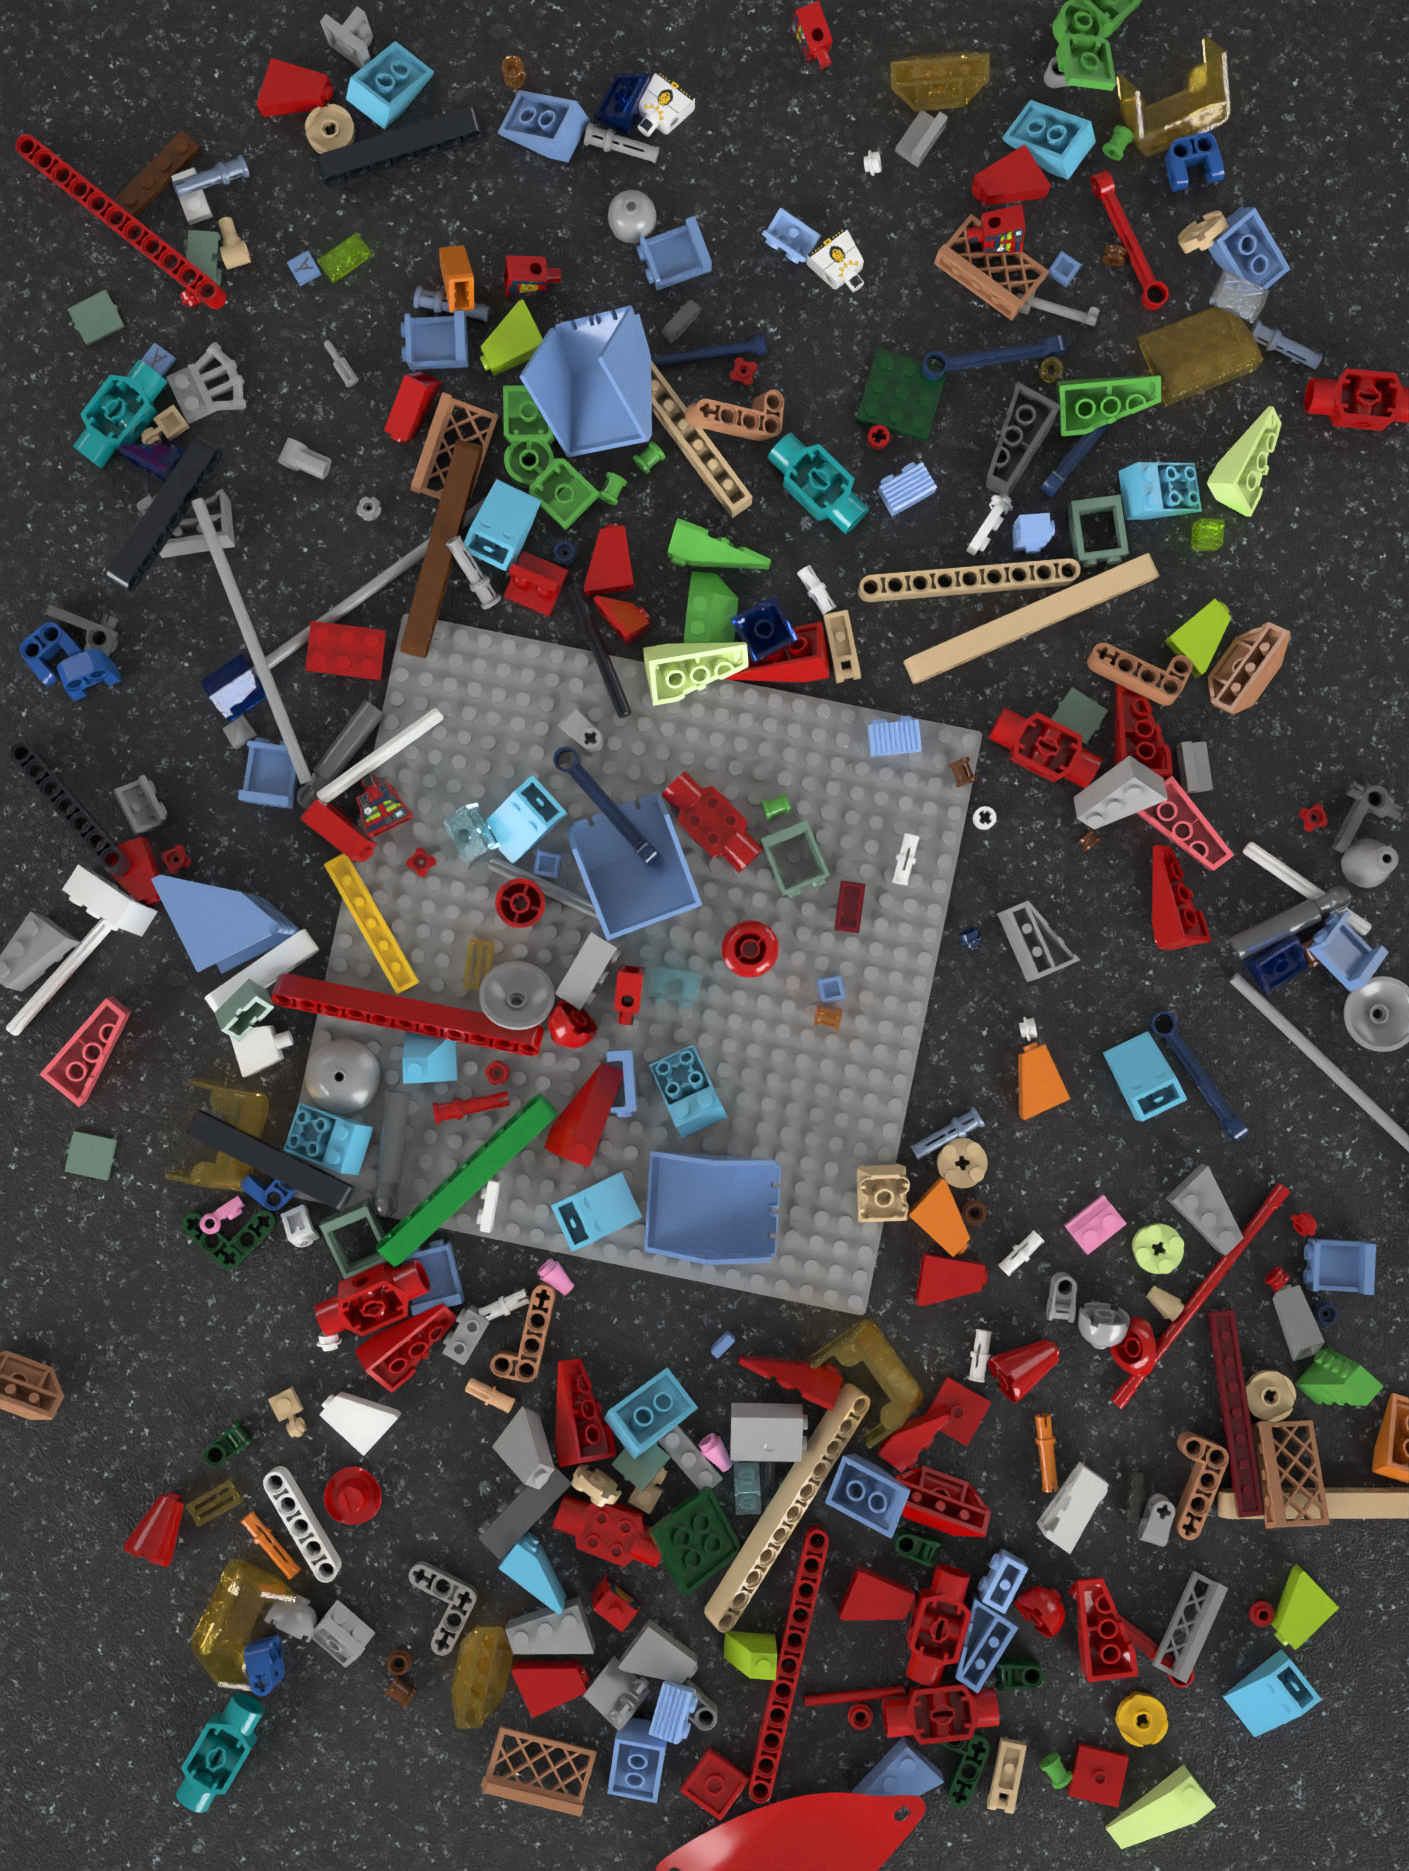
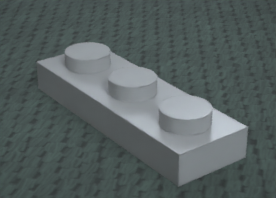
M679 1425L658 1441L699 1490L704 1486H709L712 1489L723 1479L720 1472L700 1453L701 1450Z

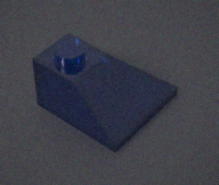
M161 443L121 445L118 448V451L133 465L163 482L167 481L184 454L182 450L174 445H170L168 448Z

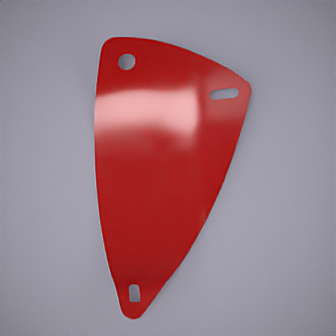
M833 1792L799 1796L750 1811L705 1832L661 1860L656 1867V1871H669L673 1867L681 1871H878L924 1816L926 1806L924 1801L915 1795L873 1796ZM905 1805L911 1814L904 1820L897 1821L894 1818V1814Z

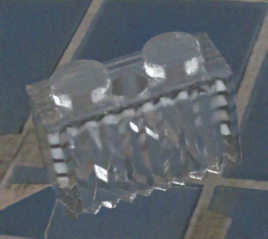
M1224 270L1209 302L1210 305L1219 306V309L1223 308L1228 313L1232 312L1233 315L1236 314L1237 317L1241 316V319L1254 323L1265 305L1269 290Z

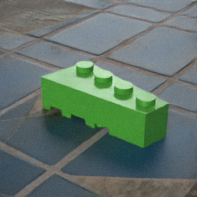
M1328 1347L1316 1354L1314 1363L1295 1383L1302 1392L1319 1405L1323 1402L1327 1405H1332L1333 1402H1336L1338 1405L1348 1403L1355 1406H1367L1384 1387L1361 1365Z

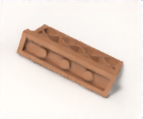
M970 214L946 245L943 244L938 250L934 264L1013 321L1018 315L1019 310L1048 276L1050 271L1024 252L970 253L966 229L970 224L974 227L981 226V221ZM954 244H964L966 253L958 254L951 247ZM1000 256L1002 266L990 267L988 257ZM1005 256H1015L1018 259L1019 265L1007 266ZM984 258L985 268L975 267L972 264V259ZM1025 270H1034L1040 276L1035 280H1027ZM1020 271L1022 281L1010 282L1008 272ZM1003 272L1005 282L997 283L992 279L991 273ZM1023 286L1024 296L1021 300L1012 294V287Z
M442 392L411 483L410 491L419 494L421 492L441 499L443 489L434 491L428 489L427 486L429 480L438 475L443 484H445L443 473L448 471L449 466L440 470L436 459L437 456L446 452L450 459L452 458L450 450L454 449L455 444L448 447L444 435L455 429L460 440L469 442L479 438L483 446L482 457L474 483L475 487L498 415L453 399L452 395ZM454 406L464 409L468 418L456 423L452 416ZM481 416L491 419L489 428L479 432L474 420ZM449 420H450L451 423H452V426H450V427L447 428L448 423H449ZM471 422L476 434L463 439L458 427ZM487 434L484 441L482 435ZM443 443L445 449L440 450L441 444ZM435 466L437 472L432 474L433 468Z
M1313 1420L1260 1421L1251 1424L1266 1529L1329 1525L1330 1521ZM1298 1427H1306L1307 1439L1304 1443L1294 1435ZM1272 1428H1279L1286 1434L1280 1444L1273 1438ZM1289 1439L1300 1447L1294 1456L1284 1448ZM1303 1451L1311 1457V1465L1308 1469L1298 1461ZM1280 1452L1290 1460L1285 1469H1282L1277 1464L1276 1457ZM1294 1464L1304 1473L1299 1482L1288 1474ZM1308 1477L1315 1482L1316 1490L1312 1495L1302 1487ZM1284 1478L1294 1486L1289 1496L1281 1490V1482ZM1298 1490L1309 1499L1303 1508L1292 1500ZM1312 1503L1319 1508L1320 1520H1314L1306 1513ZM1288 1505H1291L1299 1513L1294 1521H1286L1285 1509Z
M500 1726L486 1776H483L481 1787L486 1794L581 1817L584 1808L582 1803L597 1751ZM505 1734L514 1736L519 1744L506 1753L502 1747ZM519 1738L526 1739V1740L521 1743L520 1740H519ZM531 1742L539 1743L543 1751L529 1759L524 1747ZM543 1744L549 1745V1747L545 1749ZM555 1748L563 1749L566 1757L553 1765L548 1753ZM521 1749L527 1761L513 1769L508 1757ZM500 1750H501V1752H502L503 1755H501L500 1757H498L499 1752H500ZM580 1753L589 1755L587 1764L577 1770L571 1759ZM545 1755L551 1767L537 1775L532 1763ZM505 1759L511 1771L503 1776L494 1775L493 1772L496 1764ZM569 1761L574 1773L561 1781L556 1769ZM530 1765L535 1777L527 1782L520 1781L516 1773ZM553 1771L559 1783L551 1788H546L540 1779ZM514 1775L516 1780L510 1779L509 1777ZM576 1777L581 1784L578 1795L568 1793L564 1786ZM538 1781L540 1786L534 1785L533 1783Z

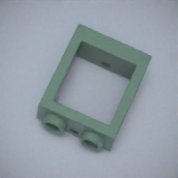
M1113 495L1083 499L1069 503L1067 514L1074 560L1079 565L1082 564L1083 568L1098 565L1097 562L1107 561V564L1122 562V559L1128 555L1129 551L1121 496ZM1113 511L1118 548L1085 553L1080 515Z
M807 820L760 839L782 896L788 894L789 898L803 893V887L811 885L812 888H816L826 883L825 878H828L830 874ZM804 834L820 873L786 887L770 847Z
M369 1199L345 1208L344 1211H338L322 1218L319 1225L344 1279L383 1262L389 1263L379 1252L350 1263L335 1232L338 1228L367 1217L379 1243L385 1237V1234Z

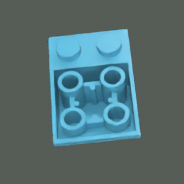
M1137 462L1118 471L1125 520H1145L1202 511L1195 463Z
M496 479L464 541L467 550L471 555L504 571L510 570L512 563L516 565L542 500Z
M532 775L480 826V829L503 855L514 864L566 818L568 814Z
M1148 1031L1103 1052L1135 1120L1143 1122L1187 1100L1177 1077Z
M694 1044L649 1065L672 1120L682 1138L727 1118V1114Z
M299 1102L284 1150L338 1173L359 1175L374 1127Z
M622 1171L555 1201L551 1205L572 1252L642 1218Z
M1282 1649L1223 1695V1698L1254 1737L1302 1716L1322 1700Z

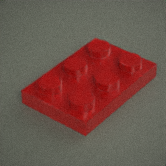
M311 621L305 670L381 680L386 630Z

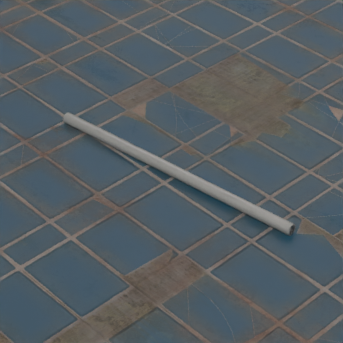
M486 497L467 510L462 530L474 521ZM429 539L316 621L333 624L423 559ZM310 625L265 657L269 669L309 642ZM253 666L252 669L258 676L255 666Z
M195 499L191 502L300 784L309 783L312 781V777L204 499Z
M1239 973L1230 979L1229 982L1409 1152V1135Z

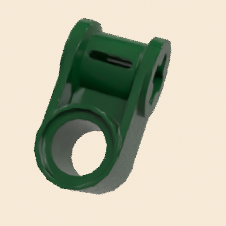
M239 1420L220 1434L221 1436L204 1450L203 1459L208 1466H220L254 1441L241 1428ZM216 1447L222 1451L221 1459H217L212 1455V1448Z
M906 1527L895 1530L892 1537L893 1544L901 1556L915 1560L928 1567H935L936 1562L934 1560L937 1551L943 1545L941 1540ZM908 1537L911 1539L907 1546L899 1545L902 1538Z
M999 1658L995 1665L997 1668L995 1688L998 1690L1035 1689L1044 1682L1041 1665L1034 1658ZM1029 1669L1037 1670V1674L1034 1677L1025 1676Z

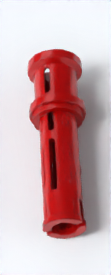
M508 1091L463 1101L460 1098H453V1101L437 1104V1102H433L435 1122L439 1125L444 1120L454 1118L462 1120L464 1115L510 1107V1100L499 1101V1099L509 1097Z

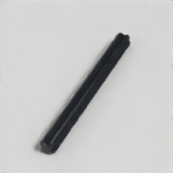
M574 582L567 587L568 593L616 714L619 718H626L631 715L632 711L580 583Z

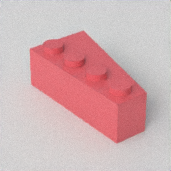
M1168 777L1164 780L1168 800L1136 812V814L1209 871H1214L1233 857L1234 854L1174 777Z
M114 996L107 997L39 1075L80 1107L86 1103L132 1011Z

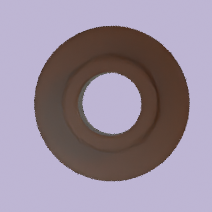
M970 1200L962 1207V1217L968 1224L979 1225L986 1219L987 1209L982 1202ZM972 1208L978 1209V1215L975 1217L970 1216Z
M404 1649L393 1650L387 1658V1668L394 1675H404L412 1666V1657ZM402 1658L404 1664L398 1665L395 1659Z

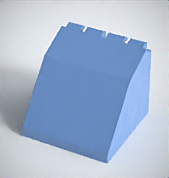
M626 306L614 311L610 310L594 314V316L590 315L574 319V322L570 320L555 325V329L550 328L519 377L567 458L649 441L652 436L651 354L640 315H635L633 307Z
M660 792L638 798L641 805L640 809H636L634 801L617 806L661 855L651 866L637 854L632 845L603 812L592 816L595 824L590 827L587 818L571 823L570 826L566 827L572 852L607 941L702 906Z
M158 875L151 879L197 972L216 963L221 974L280 945L299 932V928L263 897L164 875Z
M650 1151L644 1251L704 1265L770 1262L771 1257H776L777 1239L770 1238V1233L778 1234L779 1213H773L771 1210L772 1208L779 1209L780 1188L773 1187V1182L780 1183L781 1165H776V1160L767 1158Z

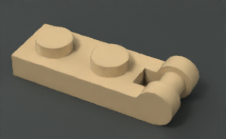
M848 610L824 614L823 619L836 683L844 682V679L853 678V680L861 679ZM850 661L851 668L842 670L841 663Z
M1000 1737L991 1789L987 1799V1809L996 1810V1808L1004 1809L1005 1813H1014L1027 1747L1025 1742ZM999 1794H1007L1006 1799L1000 1798Z

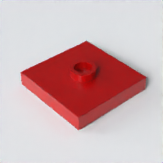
M946 1376L926 1414L945 1406L949 1407L950 1422L941 1432L968 1446L992 1402Z
M1078 1743L1072 1769L1073 1777L1069 1782L1067 1791L1068 1795L1118 1808L1129 1761L1128 1755Z
M708 1747L681 1785L680 1792L721 1821L749 1782L750 1776L711 1747Z

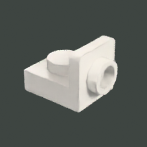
M304 1204L281 1214L288 1241L296 1247L309 1246L314 1240L320 1238L319 1233L313 1228L308 1209Z

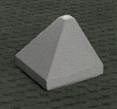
M244 715L223 728L224 733L235 749H239L247 741L257 736Z

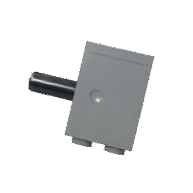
M731 1403V1461H760V1484L765 1486V1488H770V1486L775 1484L776 1461L802 1462V1451H807V1436H803V1430L808 1429V1415L803 1414L802 1404Z

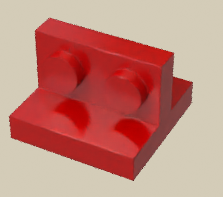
M522 551L517 565L512 563L509 570L511 579L504 593V598L550 617L569 571Z

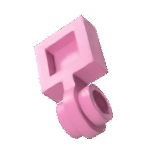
M237 1196L218 1208L214 1213L204 1215L200 1221L201 1230L207 1234H214L220 1229L222 1219L228 1217L229 1220H232L243 1212L241 1208L245 1206L241 1197ZM209 1219H213L215 1222L214 1227L211 1229L206 1226V1222Z

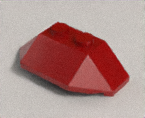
M923 1465L895 1477V1479L911 1490L902 1511V1515L905 1518L952 1536H986L991 1511L985 1506L981 1497L969 1482Z

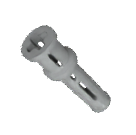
M590 122L584 138L585 146L589 144L603 148L605 152L615 150L652 161L653 163H656L660 147L616 135L613 129L607 131L594 127L593 123ZM594 135L603 137V140L594 138ZM625 144L643 149L644 152L625 147Z
M458 535L450 539L446 545L470 581L471 591L475 592L482 602V609H488L501 600L500 594L495 593L489 583L490 578L483 575L461 537Z

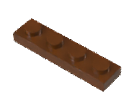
M181 130L119 193L114 201L134 218H137L173 181L171 176L182 172L202 151L201 148Z

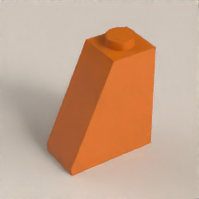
M464 245L439 248L440 268L449 312L474 310V276Z
M1037 1041L1024 1046V1052L1018 1054L1019 1115L1024 1120L1070 1100L1046 1045H1038Z
M939 1177L907 1214L954 1257L956 1254L961 1255L968 1248L969 1244L967 1242L970 1240V1237L947 1182Z

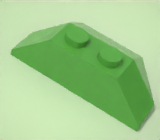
M692 571L684 643H734L738 597L715 573Z

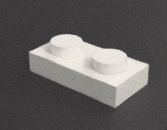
M191 168L171 177L173 181L197 174L195 168ZM203 189L179 198L190 225L213 217Z
M995 504L966 550L968 553L975 556L978 550L984 551L991 540L987 537L991 529L997 531L1004 520L1000 516L1004 510L1002 507Z
M490 1179L488 1185H483L481 1199L485 1200L484 1208L479 1209L477 1224H480V1231L490 1233L492 1231L501 1180Z

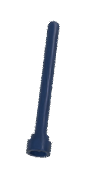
M764 333L754 335V338H749V341L654 356L651 357V361L655 366H662L748 351L756 353V355L766 354Z

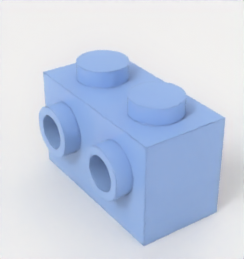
M1050 513L1018 516L1012 526L1014 551H1026V554H1036L1041 552V549H1044L1052 538L1051 536L1055 534V524L1053 520L1050 521Z
M1001 1548L998 1554L995 1553L990 1561L989 1567L991 1569L987 1577L983 1576L978 1584V1594L983 1603L1005 1614L1028 1567L1023 1559Z

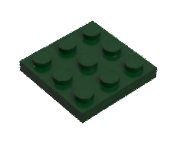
M877 348L856 421L870 426L883 425L891 432L926 442L947 372L938 380H929L922 374V361ZM926 363L928 369L932 372L938 373L943 369V367Z
M704 1486L647 1530L680 1593L686 1597L737 1557L742 1549L737 1536L709 1486Z

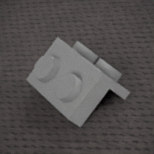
M145 775L139 776L137 781L114 789V794L135 836L164 824L167 816L166 808L162 802H158L155 796V786L151 780H147Z
M471 1305L468 1310L462 1309L456 1319V1322L459 1323L456 1331L450 1330L443 1342L447 1345L443 1354L462 1365L466 1364L489 1324V1320L479 1315V1308Z

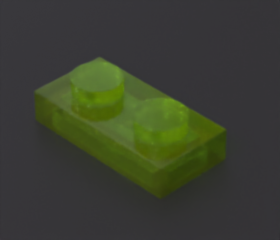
M356 232L319 258L317 262L330 281L334 283L373 255Z

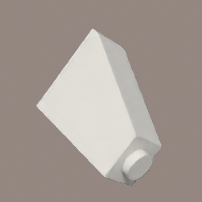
M341 1391L336 1397L331 1394L321 1405L325 1409L319 1415L364 1456L402 1413L397 1409Z

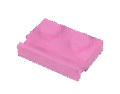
M1101 1195L1065 1223L1064 1227L1088 1255L1124 1227L1126 1222L1106 1197Z

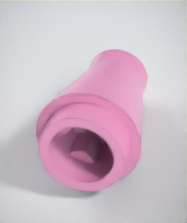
M552 1258L547 1260L537 1272L541 1276L540 1279L563 1295L569 1293L574 1287V1284L570 1281L559 1262L554 1261Z
M711 1433L699 1443L700 1453L714 1463L722 1472L727 1471L734 1462L731 1461L720 1436Z

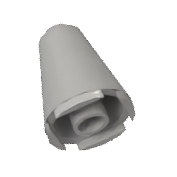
M1364 838L1356 840L1349 845L1342 856L1341 867L1348 881L1359 887L1370 888L1381 884L1387 879L1397 866L1399 858L1393 848L1375 839Z

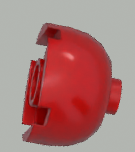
M516 878L503 884L496 894L495 907L501 920L511 927L523 929L533 926L541 919L545 912L546 900L544 892L536 883L529 879Z
M564 999L554 1007L549 1015L548 1027L551 1039L558 1046L570 1049L581 1048L590 1043L598 1034L595 1033L598 1030L597 1025L589 1013L583 1008L579 1012L578 1009Z
M1042 1586L1027 1588L1014 1602L1021 1616L1027 1622L1030 1619L1036 1624L1034 1629L1047 1638L1051 1639L1064 1624L1065 1609L1061 1603L1062 1597L1053 1588L1049 1590Z

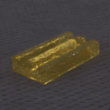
M468 940L463 988L480 990L479 978L483 946H488L485 977L491 971L494 941ZM475 944L478 945L474 982L469 984Z
M230 1478L189 1502L186 1507L196 1525L200 1527L239 1504L244 1499L242 1496H239L238 1489L234 1487L233 1480ZM226 1487L228 1488V1492L195 1510L194 1506ZM228 1497H233L234 1500L200 1519L199 1514Z

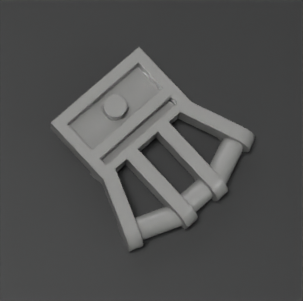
M217 342L212 343L206 353L195 364L187 365L188 367L167 376L177 402L189 424L219 410L246 408V400L243 399V384L245 383L243 377L238 375L235 360H231L221 350L222 348ZM214 358L222 364L201 375L202 370ZM228 374L229 381L208 390L206 383ZM233 390V400L213 401L214 398Z

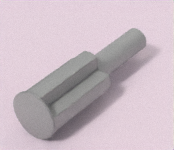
M326 340L324 346L335 361L333 365L346 384V387L355 385L359 378L356 377L346 359L339 356L330 340Z

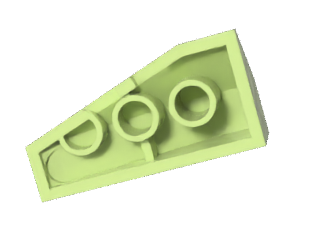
M1269 406L1217 463L1207 482L1216 500L1245 516L1251 517L1261 498L1263 489L1259 487L1262 475H1267L1268 454L1275 449L1282 424L1273 406Z
M746 642L679 643L643 648L645 671L653 705L679 701L685 698L684 695L696 689L700 691L706 688L705 685L717 679L722 680L748 667Z
M1183 1764L1105 1826V1828L1120 1848L1123 1849L1193 1824L1215 1808L1216 1805Z

